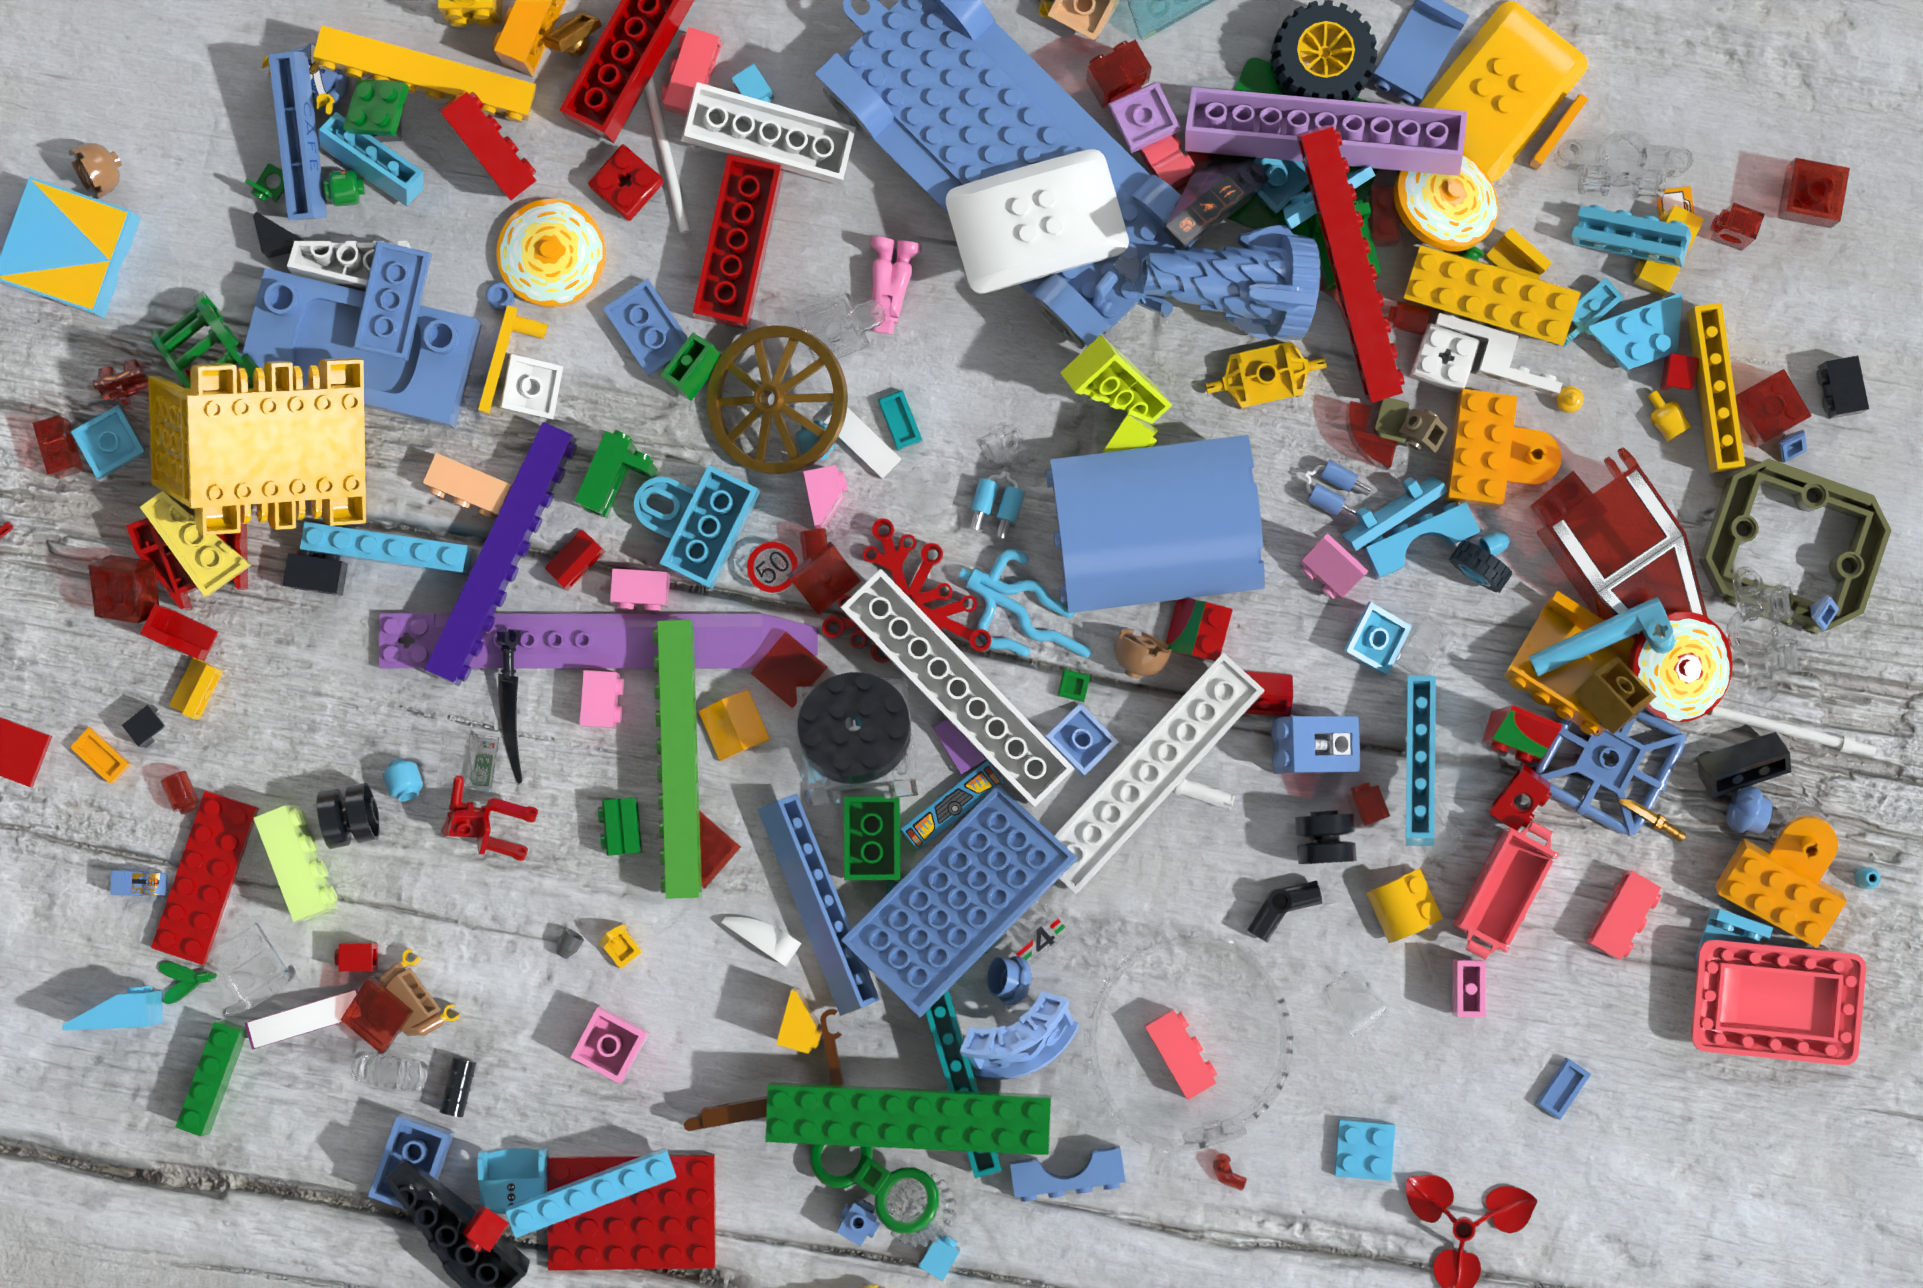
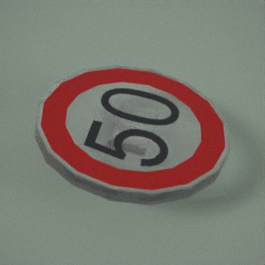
M777 540L764 541L755 546L749 553L745 564L746 575L751 585L760 592L770 595L781 594L790 589L797 581L800 572L799 558L795 551L786 543Z

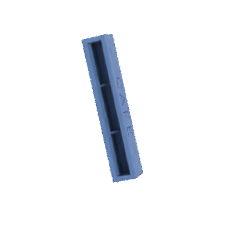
M295 51L268 54L288 220L327 218L308 54Z

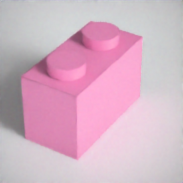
M612 569L610 602L617 604V609L633 610L634 605L644 606L646 611H661V607H668L670 574L660 571Z
M584 670L580 726L616 729V724L621 723L622 706H618V697L623 695L624 679H620L619 673Z
M1452 959L1453 1016L1486 1017V961Z

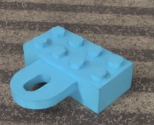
M708 465L696 490L668 477L649 479L636 492L634 510L637 518L645 527L671 539L660 564L713 590L761 492L758 488ZM651 494H659L673 501L674 510L670 514H662L648 507L647 499Z

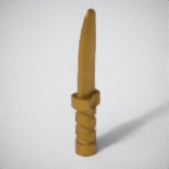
M1627 799L1618 800L1620 805L1651 822V827L1666 832V834L1678 842L1684 840L1686 833L1666 821L1663 815L1656 814L1634 801Z

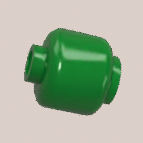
M354 170L332 171L329 173L328 179H324L327 201L331 200L332 204L336 207L357 205L360 201V195H365L363 178L358 179Z

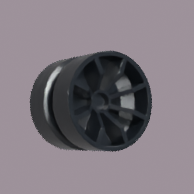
M367 783L347 786L345 798L339 789L319 792L317 794L316 804L319 826L323 839L329 849L349 846L352 835L358 843L373 841L379 838L378 807L371 788Z
M1338 810L1310 812V816L1295 817L1296 835L1300 837H1314L1312 843L1297 846L1298 864L1357 861L1356 843L1340 841V835L1355 832L1354 814H1338Z

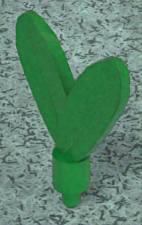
M172 962L161 963L159 970L164 975L180 981L166 992L163 1002L165 1004H173L180 1001L199 984L210 982L211 979L216 978L217 974H210L209 971L197 973Z

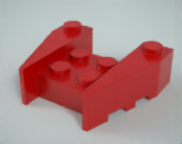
M145 518L126 525L135 552L151 569L156 579L169 592L168 594L182 610L193 609L188 593L199 589L149 519ZM240 518L241 533L216 535L248 561L247 524H242ZM248 568L233 578L236 589H248Z

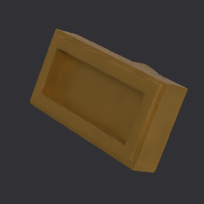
M581 12L546 34L542 38L544 45L559 52L565 51L573 57L582 56L589 47L587 36L602 27L600 18Z

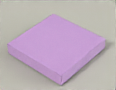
M1158 81L1108 103V108L1130 153H1134L1181 131V127Z

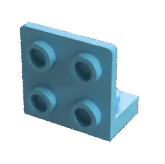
M1711 908L1695 961L1698 962L1700 946L1708 940L1760 944L1762 937L1770 938L1773 927L1721 909Z

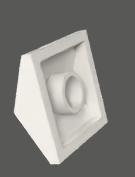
M510 354L500 408L521 415L553 420L563 366Z

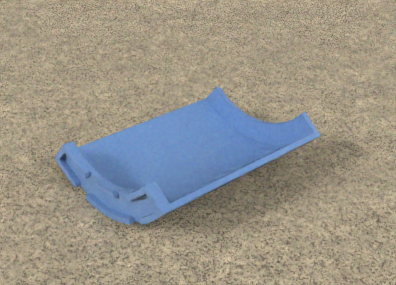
M1249 435L1050 459L1051 471H1046L1048 488L1053 487L1059 530L1054 532L1055 547L1061 548L1064 586L1059 587L1061 603H1067L1068 613L1265 589L1264 561L1261 560V548H1263L1257 483H1254L1252 473L1254 463Z

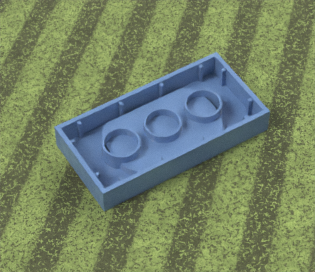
M268 268L264 269L242 355L248 353L258 367L262 369L265 362L289 361L292 363V368L293 366H300L303 386H308L309 367L311 365H317L318 367L321 359H363L364 407L456 428L482 324L476 318L421 305L408 361L353 348L364 300V291Z

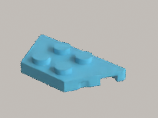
M1367 166L1346 173L1348 184L1352 183L1355 189L1374 177L1375 174L1371 166ZM1311 190L1307 193L1300 192L1290 198L1291 203L1283 207L1284 217L1290 229L1317 213Z
M1682 293L1585 327V332L1588 335L1592 334L1602 344L1601 348L1608 355H1612L1616 363L1624 371L1663 358L1671 353L1678 352Z

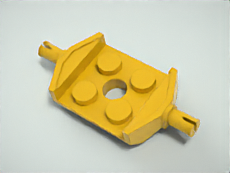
M1292 342L1231 354L1228 357L1225 376L1222 377V380L1205 383L1207 394L1223 390L1224 392L1227 391L1240 410L1245 409V407L1290 397H1302L1308 373L1326 369L1325 358L1322 357L1308 361V359H1304ZM1263 367L1271 368L1274 372V378L1270 381L1262 380L1259 376L1260 369Z

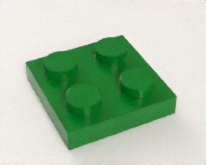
M358 79L343 129L351 134L395 137L409 86L405 82Z

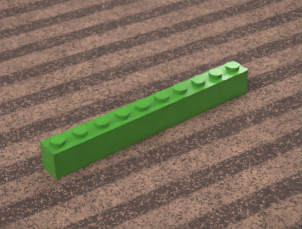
M692 620L657 621L658 628H653V642L658 644V655H654V670L659 672V683H655V699H660V710H656L655 719L656 727H661V738L656 739L657 755L662 757V766H657L658 782H662L663 793H658V808L663 810V821H659V837L664 838V849H660V865H665V877H661L660 887L661 893H666V899L701 898L694 622Z

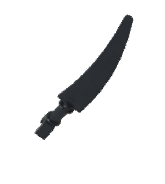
M508 629V632L497 631V641L502 646L500 650L503 652V669L500 671L502 674H498L499 709L510 764L517 783H522L516 712L519 677L514 676V673H516L514 669V652L517 650L516 645L520 640V630Z

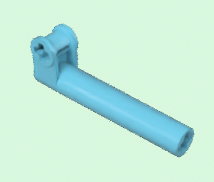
M1655 597L1528 657L1536 675L1541 676L1643 631L1653 651L1664 654L1670 652L1674 648L1676 641L1666 612L1658 597Z

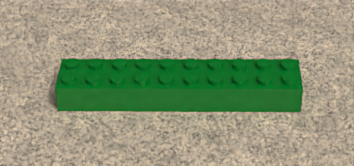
M771 1082L768 1085L765 1142L1049 1155L1051 1095Z

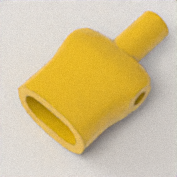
M1657 390L1648 395L1656 409L1650 415V420L1662 433L1666 442L1671 441L1692 427L1676 401L1665 403Z

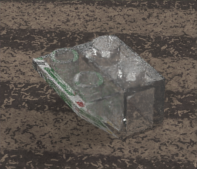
M444 730L436 785L452 787L454 777L460 775L464 778L463 789L492 792L499 737Z

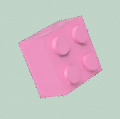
M600 1006L595 1010L571 1058L620 1084L625 1080L650 1032Z

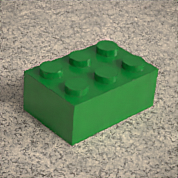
M900 796L844 797V880H901Z

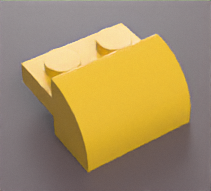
M1420 868L1366 892L1389 943L1413 935L1443 919Z

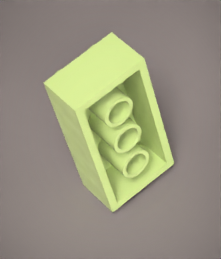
M284 805L254 817L293 922L307 921L337 909L335 902L338 901V897L332 886L329 887L326 876H328V871L322 860L319 861L317 857L318 845L314 836H309L306 828L308 819L304 810H299L298 806Z

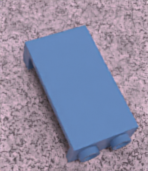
M1416 0L1381 63L1375 70L1371 81L1375 82L1374 85L1381 91H1391L1398 95V99L1401 102L1410 106L1413 104L1418 106L1470 15L1442 0Z

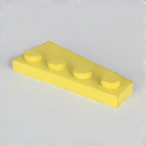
M161 491L140 506L204 597L210 596L252 566L216 534H200L196 528L195 516L165 491Z

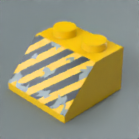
M794 988L790 992L776 1045L809 1054L812 1048L816 1049L819 1046L822 1031L818 1030L819 1021L801 989Z

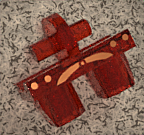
M136 359L125 361L123 363L124 372L117 374L113 367L106 366L98 369V379L93 380V385L100 392L104 400L110 399L115 401L120 399L124 406L130 405V396L138 394V390L148 388V377Z

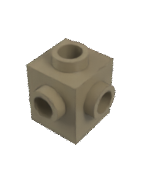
M1412 409L1399 430L1407 439L1405 443L1411 448L1418 451L1424 448L1434 453L1437 452L1450 431L1439 420L1438 415L1427 409L1424 412Z

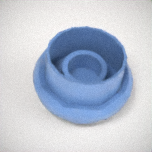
M1755 786L1742 788L1733 795L1732 801L1728 804L1726 820L1729 827L1736 833L1748 831L1755 835L1762 834L1766 830L1772 816V802L1769 798L1762 796V792Z
M1012 956L1009 959L995 958L990 964L987 975L990 993L993 996L999 997L1006 1005H1016L1027 996L1032 982L1029 963L1020 956Z

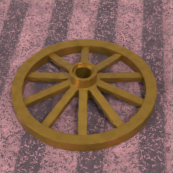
M780 325L765 326L754 329L739 337L720 356L708 384L707 413L716 440L723 450L737 463L761 473L789 474L814 464L835 443L842 430L847 413V385L837 358L820 339L806 331ZM777 337L789 338L771 382L763 340ZM798 341L811 348L820 357L781 385ZM752 345L755 348L762 385L734 364L735 360ZM826 366L831 378L833 393L788 394V391ZM728 371L752 389L754 396L721 398L723 384ZM773 392L775 400L774 403L770 406L768 403V397ZM833 402L832 414L826 430L788 406L789 403ZM755 404L756 407L728 433L721 407ZM782 412L820 437L819 441L801 456L798 454L781 414ZM762 414L756 456L753 458L738 447L735 441ZM772 417L791 459L789 461L779 463L764 462Z

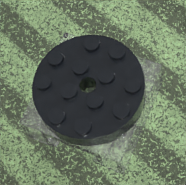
M849 672L828 678L819 685L796 687L798 707L797 730L800 741L803 791L807 806L840 803V790L878 786L884 787L885 799L918 796L907 676L882 679L868 673ZM853 720H855L856 726L861 727L857 731L849 730V728L854 726Z

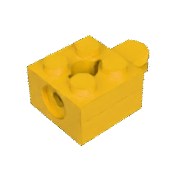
M438 0V9L448 24L454 27H466L467 24L493 27L494 23H502V0Z

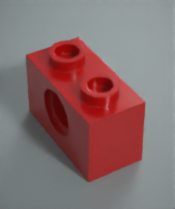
M1523 763L1490 805L1489 813L1516 831L1521 826L1526 828L1535 816L1532 812L1538 805L1543 807L1551 797L1552 793L1549 792L1551 783ZM1519 794H1525L1530 798V801L1525 805H1520L1514 798Z

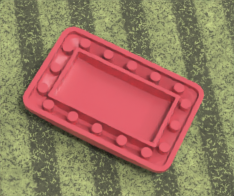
M1708 940L1700 946L1698 953L1691 1031L1692 1043L1698 1050L1704 1052L1850 1065L1856 1061L1859 1055L1866 963L1862 957L1853 953Z

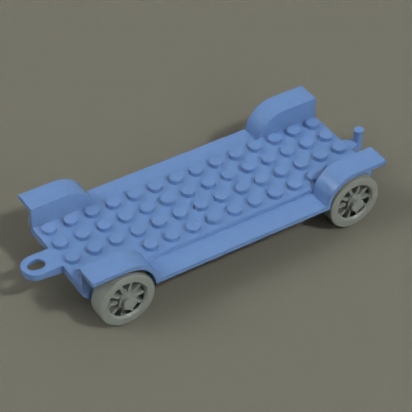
M844 0L843 8L845 15L864 35L842 57L835 53L815 73V76L825 85L823 88L824 95L837 110L838 116L846 124L856 127V131L868 139L872 138L947 214L946 196L955 187L1089 149L1098 150L1104 155L1129 238L1127 250L1113 258L1019 284L1032 298H1036L1035 304L1049 321V325L1056 333L1061 334L1077 348L1083 349L1086 345L1089 346L1101 334L1106 335L1136 304L1160 314L1163 318L1169 317L1173 311V305L1170 302H1166L1164 296L1141 294L1140 264L1141 259L1149 255V253H1174L1175 250H1182L1162 230L1181 195L1158 176L1150 175L995 22L982 0H899L889 11L878 0H865L869 3L870 9L864 15H859L854 11L851 6L852 0ZM1194 242L1185 247L1183 250L1187 251L1189 249H1192ZM1111 271L1117 275L1118 281L1106 296V299L1112 302V306L1107 314H1102L1099 310L1096 311L1092 305L1095 287L1106 272Z

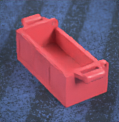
M1534 821L1521 832L1512 828L1502 829L1452 926L1467 933V945L1465 947L1467 951L1484 960L1495 950L1508 953L1510 948L1506 945H1510L1530 905L1540 890L1554 862L1551 859H1557L1559 853L1550 849L1553 831ZM1529 831L1546 840L1545 846L1527 837V832ZM1474 937L1491 946V949L1489 950L1472 941L1471 938Z

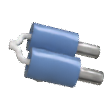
M1330 459L1325 466L1319 465L1313 471L1306 472L1304 476L1307 479L1306 489L1310 493L1307 499L1308 502L1334 516H1337L1340 512L1353 520L1358 518L1357 510L1344 504L1346 498L1317 483L1311 489V477L1309 476L1316 474L1318 470L1322 469L1320 474L1322 479L1347 492H1350L1353 488L1368 496L1372 488L1358 481V474Z

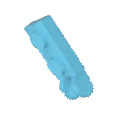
M1607 278L1603 279L1578 301L1571 322L1576 329L1572 333L1567 334L1564 347L1576 336L1582 335L1585 332V327L1595 324L1624 298Z

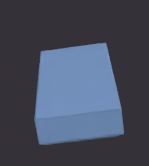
M1566 1057L1536 1101V1104L1561 1120L1591 1074Z

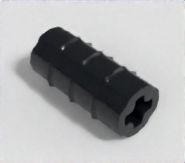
M453 1057L450 1070L448 1071L449 1075L445 1084L440 1113L455 1117L464 1116L477 1062Z

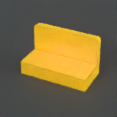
M1512 227L1509 228L1486 255V258L1497 267L1537 279L1552 264L1547 257Z
M192 658L169 705L183 712V715L191 719L200 720L223 670L205 661Z

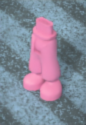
M873 236L871 237L870 245L878 253V258L872 265L871 314H874L870 316V319L873 320L872 332L893 335L894 325L898 323L897 318L900 316L906 289L913 271L910 260L921 252L922 245L911 241H898L896 263L892 264L895 241L889 238Z

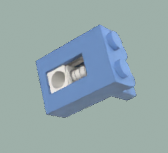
M1290 716L1273 719L1271 735L1273 738L1272 764L1274 766V774L1360 772L1359 716ZM1315 734H1321V739H1315ZM1315 752H1322V755H1315Z

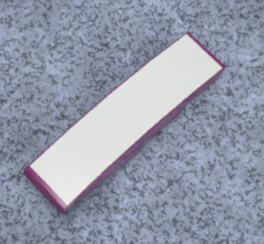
M355 989L244 1024L253 1050L365 1016L358 990Z

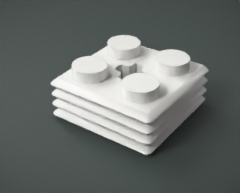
M1431 323L1428 324L1425 328L1410 377L1459 393L1462 389H1465L1480 340ZM1444 352L1449 354L1448 358L1451 359L1446 365L1442 364V358L1438 357Z

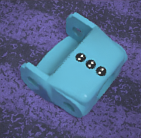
M513 1148L488 1153L487 1150L480 1151L477 1159L480 1205L483 1204L496 1214H506V1207L548 1192V1149Z

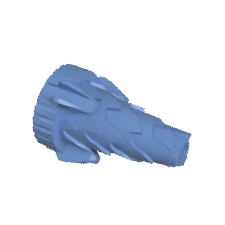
M1286 225L1255 229L1248 233H1240L1238 243L1243 248L1224 246V250L1193 248L1187 251L1175 250L1174 253L1154 252L1141 259V294L1173 297L1180 302L1200 305L1201 310L1225 312L1226 321L1260 339L1272 337L1300 340L1304 338L1311 326L1320 285L1319 250L1313 238L1294 235Z

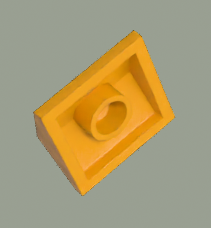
M749 689L724 698L698 711L719 761L770 740Z

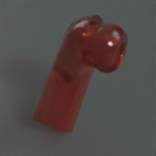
M1218 1154L1216 1160L1213 1161V1169L1218 1181L1243 1191L1247 1178L1233 1173L1229 1164L1231 1159L1227 1154Z

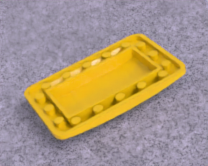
M1507 1L1497 8L1418 107L1467 111L1463 155L1474 161L1486 173L1491 182H1495L1509 168L1587 70L1588 61L1583 53L1520 4L1514 1Z

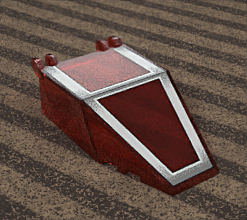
M1624 447L1620 448L1617 452L1628 470L1621 474L1616 462L1610 457L1605 458L1604 463L1614 477V480L1570 510L1566 511L1565 506L1555 494L1549 496L1551 505L1560 515L1555 520H1552L1548 510L1541 503L1535 506L1537 515L1544 526L1537 531L1538 536L1590 611L1601 619L1607 620L1655 597H1658L1666 613L1688 611L1708 618L1686 532L1638 465L1636 459ZM1636 633L1630 637L1636 639L1639 633Z

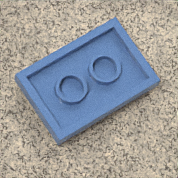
M648 278L602 308L648 377L667 366L688 339Z

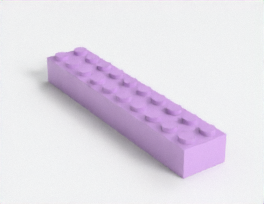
M1192 87L1185 129V151L1303 162L1296 134L1331 125L1334 126V130L1338 129L1340 132L1342 146H1339L1341 157H1346L1348 166H1371V168L1460 176L1467 111Z

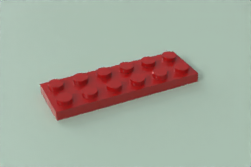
M204 791L151 946L152 949L200 965H206L255 822L254 817L257 816L259 810L258 807L210 791Z

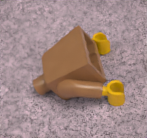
M413 949L404 951L403 960L401 962L397 961L380 976L376 990L377 998L372 1003L374 1010L378 1014L372 1020V1025L378 1032L382 1033L389 1029L393 1035L403 1032L407 1036H424L443 1026V1022L446 1020L455 1021L460 1016L458 1014L456 1017L450 1018L447 1015V1010L454 1007L455 1004L448 1005L444 1009V1013L439 1015L440 1007L411 968L405 969L408 966H417L421 961L420 956L413 962L407 961V957L414 951Z

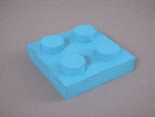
M116 405L71 431L93 473L99 480L147 453L124 409L120 405Z
M1338 1119L1334 1175L1337 1177L1391 1181L1395 1124Z

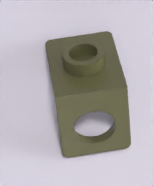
M1393 398L1383 399L1373 432L1379 437L1405 443L1406 438L1401 435L1399 430L1406 419L1409 403Z

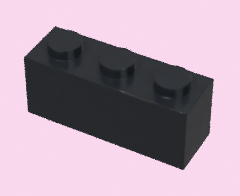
M1777 732L1697 757L1699 778L1712 798L1791 773L1790 752Z

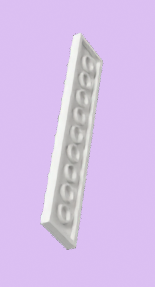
M1224 652L1055 834V837L1078 859L1059 878L1075 894L1090 881L1265 691Z

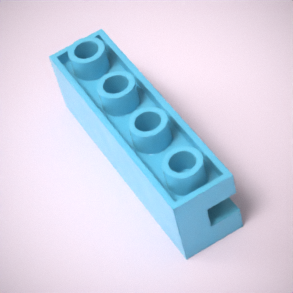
M1598 205L1580 207L1578 213L1579 224L1574 226L1571 235L1575 246L1678 267L1683 266L1692 237L1689 227L1680 221H1670V223L1659 221L1658 218L1650 215H1644L1642 218L1632 216L1630 212L1624 210H1617L1616 212L1606 211L1605 208Z

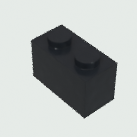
M1859 356L1830 360L1818 366L1819 370L1816 373L1817 381L1823 387L1824 392L1822 406L1824 412L1828 413L1829 419L1860 414L1869 410Z
M297 550V554L288 553L282 586L343 596L348 564L340 561L341 556L324 554V558L313 557L314 552Z

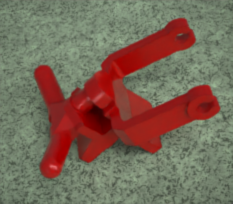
M460 775L454 777L449 805L451 811L447 813L446 820L441 829L442 835L477 838L479 854H485L487 849L511 856L518 861H524L528 852L526 846L489 837L491 832L489 821L491 811L533 823L538 815V809L531 806H521L497 798L488 799L487 805L481 806V808L473 807V802H467V804L462 802L464 778Z

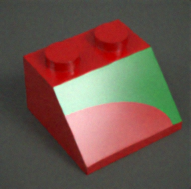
M1193 599L1177 600L1165 642L1169 645L1167 650L1171 649L1172 653L1214 663L1221 656L1233 609Z
M1510 705L1491 711L1482 742L1490 745L1492 751L1502 754L1508 752L1515 755V759L1520 762L1531 763V761L1543 758L1561 731L1562 724Z

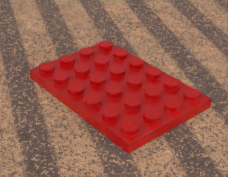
M669 1155L676 1178L549 1225L548 1271L716 1268L715 1155ZM641 1156L548 1157V1191Z

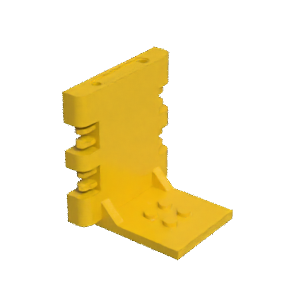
M321 359L318 367L317 365H311L308 369V386H303L300 366H293L292 368V363L289 361L265 362L263 369L256 368L253 373L254 388L249 389L245 369H238L236 373V365L232 363L193 365L190 372L191 388H183L161 376H148L152 485L165 491L168 495L186 506L194 508L195 524L200 534L241 533L240 518L242 524L250 523L251 504H257V518L260 523L266 522L268 519L270 527L275 530L295 529L296 519L303 520L305 517V500H311V514L313 518L318 519L322 515L324 522L330 526L366 523L363 359Z

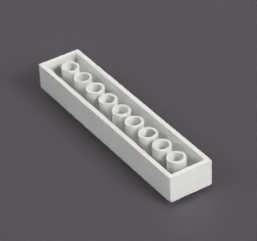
M882 569L870 578L840 608L1031 806L1036 807L1075 769Z

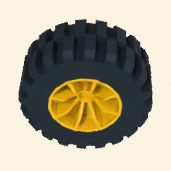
M1324 0L1323 5H1318L1317 1L1309 2L1305 9L1303 6H1300L1294 10L1292 16L1288 15L1283 20L1272 45L1270 67L1272 70L1274 69L1273 79L1276 84L1280 83L1282 85L1280 91L1284 95L1290 94L1291 96L1353 101L1359 96L1361 90L1365 89L1374 71L1378 51L1374 48L1377 43L1375 35H1370L1369 33L1371 30L1368 21L1363 23L1360 21L1361 13L1356 9L1353 13L1347 10L1348 5L1342 2L1337 7L1333 6V0Z

